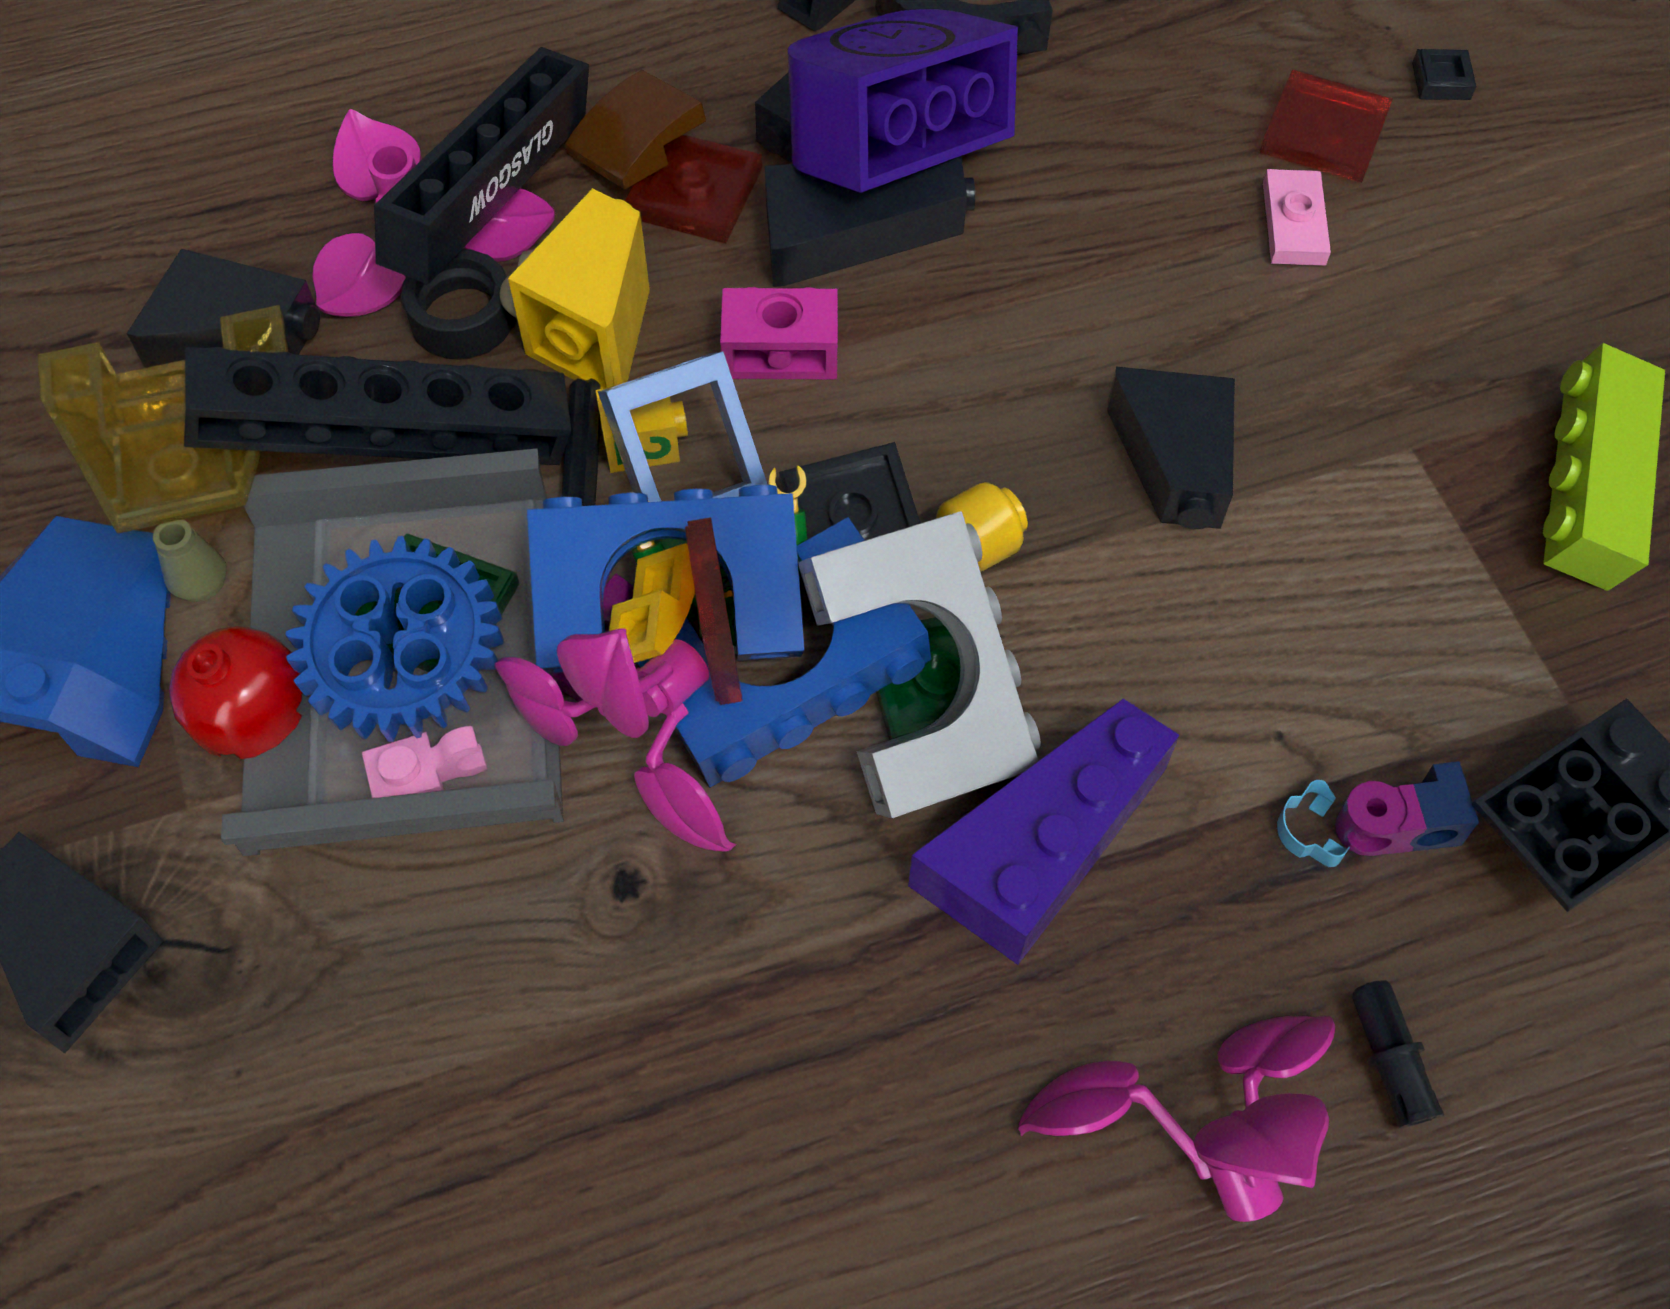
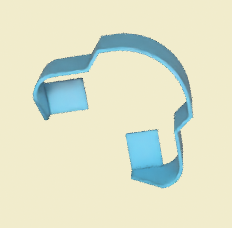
M1314 780L1309 784L1302 796H1291L1279 815L1277 831L1283 845L1297 857L1311 856L1327 867H1335L1341 862L1350 846L1346 849L1330 838L1323 848L1318 844L1305 846L1290 833L1285 822L1286 808H1297L1304 796L1310 792L1317 793L1318 795L1309 809L1321 817L1326 814L1336 797L1325 781Z

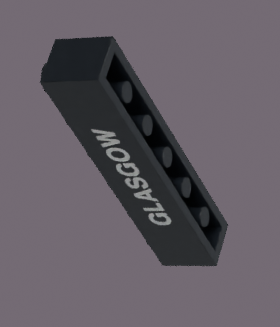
M540 47L374 205L376 264L403 274L408 278L429 284L570 137L574 129L586 115L589 64L544 47Z

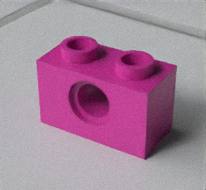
M811 287L723 288L720 344L721 352H724L732 379H837L838 289H816Z

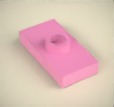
M1267 169L1263 180L1271 264L1326 266L1331 250L1321 171Z

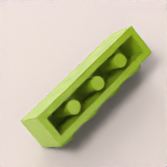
M1602 343L1582 361H1575L1565 372L1560 385V390L1564 393L1561 418L1555 429V438L1558 440L1556 462L1549 477V486L1552 488L1550 512L1543 527V535L1546 538L1544 565L1606 591H1609L1648 566L1665 369Z

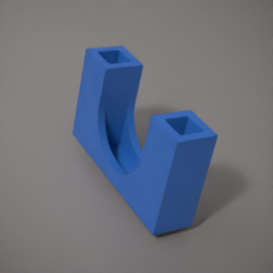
M752 485L740 488L739 497L713 498L712 490L686 489L675 492L674 501L648 502V495L643 493H621L609 496V505L582 506V499L577 497H555L543 500V509L527 510L536 665L548 674L564 673L557 656V646L567 636L605 633L604 592L610 573L619 560L630 550L656 539H680L696 544L710 553L722 566L732 591L737 661L802 656L804 652L793 493L778 494L777 486Z
M849 517L797 545L798 562L865 540ZM889 604L833 622L832 640L820 662L802 677L775 686L746 684L735 680L723 672L714 662L686 617L675 639L688 643L701 655L708 667L709 679L683 702L688 710V714L676 725L675 730L708 786L712 787L721 781L732 782L748 774L755 767L757 760L778 748L789 749L797 746L811 735L813 728L835 715L840 717L850 715L860 709L868 701L870 695L890 683H905L918 675L924 668L925 663L931 660L928 631L909 604ZM650 659L636 662L638 668L644 666Z

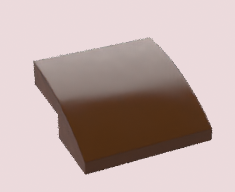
M641 69L608 92L584 116L565 143L567 154L623 189H627L668 165L664 145L706 122L701 101Z

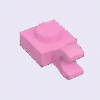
M472 726L460 727L446 733L435 746H433L427 732H424L420 738L411 736L362 752L372 798L444 791L442 782L459 777L473 776L487 769L482 747L477 743Z

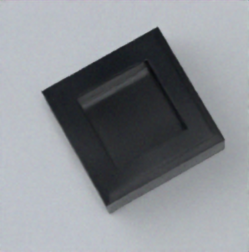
M1417 49L1412 65L1419 99L1471 100L1477 86L1468 50Z

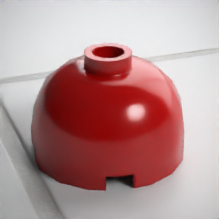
M250 627L219 628L199 637L181 654L172 670L169 695L175 719L198 745L208 753L221 757L220 754H235L240 759L254 758L277 747L297 727L302 717L297 711L302 701V692L294 682V679L300 673L291 667L286 658L292 652L271 634Z

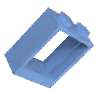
M723 351L710 353L598 391L633 493L647 494L649 502H659L661 499L629 410L707 383L711 385L743 479L741 483L713 492V498L739 497V489L742 487L768 485Z

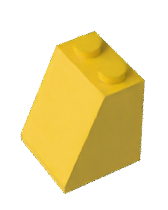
M592 188L509 276L508 281L525 355L560 373H564L565 376L573 380L582 379L586 381L591 378L595 379L600 383L601 389L628 382L650 287L640 211L634 209L624 200L614 199Z

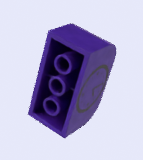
M916 9L888 13L806 37L792 43L787 50L793 166L808 175L861 193L1013 137L1015 135L1018 27L955 11Z

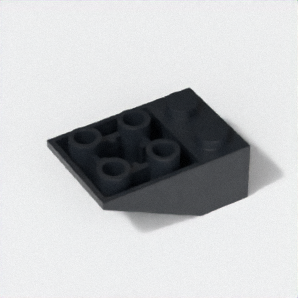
M1626 698L1475 799L1472 805L1566 912H1569L1640 869L1670 848V743Z

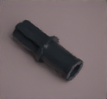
M1379 980L1356 988L1352 999L1374 1054L1367 1061L1370 1067H1377L1391 1101L1390 1104L1399 1129L1444 1116L1420 1056V1053L1425 1050L1422 1042H1413L1391 984L1387 980Z

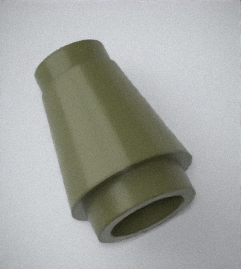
M173 518L160 523L154 530L153 541L156 546L164 583L169 592L176 597L191 602H201L215 596L223 587L226 575V563L221 554L206 542L185 520Z

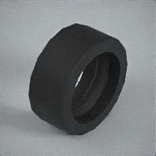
M462 249L429 284L406 277L403 282L401 301L415 341L429 353L447 359L472 358L487 353L502 343L513 328L515 317L504 309L499 297L501 284L507 277L503 266L487 254L471 249ZM457 289H476L488 293L492 297L487 306L476 314L461 319H441L426 312L437 298Z

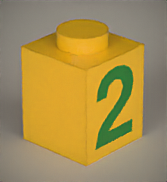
M604 389L596 390L610 473L625 471L598 391ZM669 396L629 410L649 467L680 462L677 438L688 436L683 402H671Z

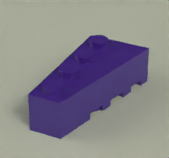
M1122 699L915 852L911 857L908 887L1019 965L1164 773L1179 734L1127 700Z

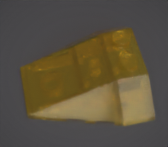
M280 305L220 317L223 346L225 349L268 353L288 352L283 313ZM99 342L38 354L40 399L117 534L241 507L247 504L262 451L184 447L183 385L185 360L116 374Z

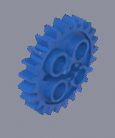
M398 536L392 552L384 553L381 545L375 539L371 540L369 557L362 560L353 550H346L345 555L348 567L340 571L327 563L322 566L330 581L325 587L313 583H307L304 586L314 602L312 605L293 606L292 612L304 626L286 631V637L298 649L287 655L286 658L291 667L300 673L294 679L297 687L305 696L311 695L308 702L319 715L329 712L328 718L337 729L342 730L353 721V728L360 738L367 739L378 724L380 731L387 741L394 742L399 726L407 724L416 738H420L423 732V719L432 717L440 727L445 728L448 726L445 708L453 705L467 713L470 707L463 693L468 688L478 692L487 691L488 687L479 670L496 669L494 664L498 660L495 653L489 648L504 644V638L499 627L494 625L502 620V614L497 603L490 601L494 594L487 580L478 581L480 576L473 562L468 561L459 566L460 561L456 552L450 546L436 557V551L430 539L426 538L419 544L415 553L411 552L405 538ZM402 587L399 602L395 607V591L397 588ZM430 601H443L442 605L434 612L419 614L421 608ZM368 602H378L375 608L367 614L355 615L360 606ZM398 619L405 630L399 631ZM393 643L394 655L387 644ZM429 659L439 660L436 667L427 674H413L415 668L423 661ZM373 660L372 665L366 672L357 676H348L354 665L361 661ZM396 668L398 671L397 684L395 688L389 690L388 688L393 678V670L395 671Z

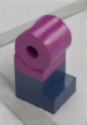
M1457 761L1433 764L1422 783L1400 785L1398 787H1392L1380 781H1367L1358 784L1350 792L1335 821V827L1340 842L1346 848L1350 846V851L1359 855L1375 856L1462 846L1479 821L1475 808L1472 805L1473 802L1460 762Z

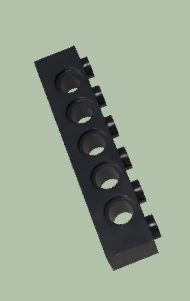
M185 347L183 385L184 447L418 459L538 449L541 465H560L571 433L564 373L545 372L536 369L487 368L477 365L429 364L411 360L401 362L370 360L351 356L327 357L298 355L289 352L239 351L221 347Z

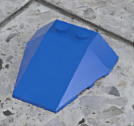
M56 516L0 575V722L57 732L77 756L139 767L163 712L164 692L160 688L162 659H167L168 644L164 636L165 608H170L171 593L164 583L156 546L153 541V533Z

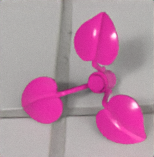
M349 109L341 124L334 146V176L338 186L347 196L359 201H369L376 198L377 203L422 160L421 151L415 139L407 132L395 126L372 120L355 110ZM520 188L464 248L487 254L497 262L516 258L523 251L528 250L551 226L555 219V211L541 197ZM350 233L333 238L320 250L313 266L316 305L322 312L335 316L366 315L386 307L401 294L403 282L406 279V276L377 265L375 242L370 237L359 233Z
M624 628L600 634H574L567 636L558 644L557 656L570 685L583 699L579 702L564 701L562 692L553 677L532 662L516 657H503L494 664L505 682L515 707L525 721L544 739L560 746H568L578 737L577 728L571 717H578L595 707H598L600 714L606 717L618 731L631 738H638L648 730V715L657 717L661 713L665 714L667 717L646 755L648 767H640L634 773L635 782L642 799L654 817L666 829L694 846L724 852L732 850L737 845L727 839L719 814L702 786L681 768L670 763H664L663 761L664 748L676 725L688 714V710L683 702L709 679V670L705 661L691 645L682 640L675 639L663 655L650 659L644 666L636 669L626 629Z
M1331 1016L1276 1017L1245 1026L1228 1037L1218 1051V1061L1221 1069L1226 1073L1245 1074L1243 1077V1089L1246 1108L1244 1111H1233L1230 1116L1219 1118L1205 1125L1197 1133L1194 1142L1146 1086L1135 1085L1139 1078L1136 1066L1132 1063L1121 1061H1103L1086 1064L1060 1075L1045 1086L1030 1102L1020 1119L1018 1129L1021 1136L1028 1131L1052 1136L1086 1134L1103 1129L1118 1120L1128 1111L1132 1102L1140 1103L1149 1110L1193 1162L1198 1177L1200 1179L1213 1178L1225 1212L1230 1219L1239 1222L1262 1219L1275 1212L1283 1202V1194L1278 1182L1309 1188L1314 1187L1318 1156L1328 1132L1329 1116L1325 1104L1319 1098L1311 1095L1286 1093L1259 1099V1084L1264 1076L1288 1078L1301 1073L1316 1063L1332 1043L1335 1034L1334 1021Z

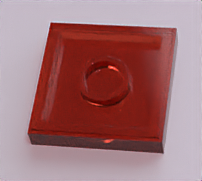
M1292 70L1264 136L1260 152L1362 183L1393 98Z
M681 135L664 145L668 165L634 184L625 202L640 211L641 222L726 244L763 168L762 154Z
M710 517L687 521L688 526H685L701 632L715 700L719 701L720 705L741 702L743 699L712 520Z

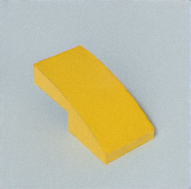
M686 543L639 558L637 560L633 598L612 605L609 631L621 628L626 629L634 663L663 655L675 640L689 613L699 578L702 554Z

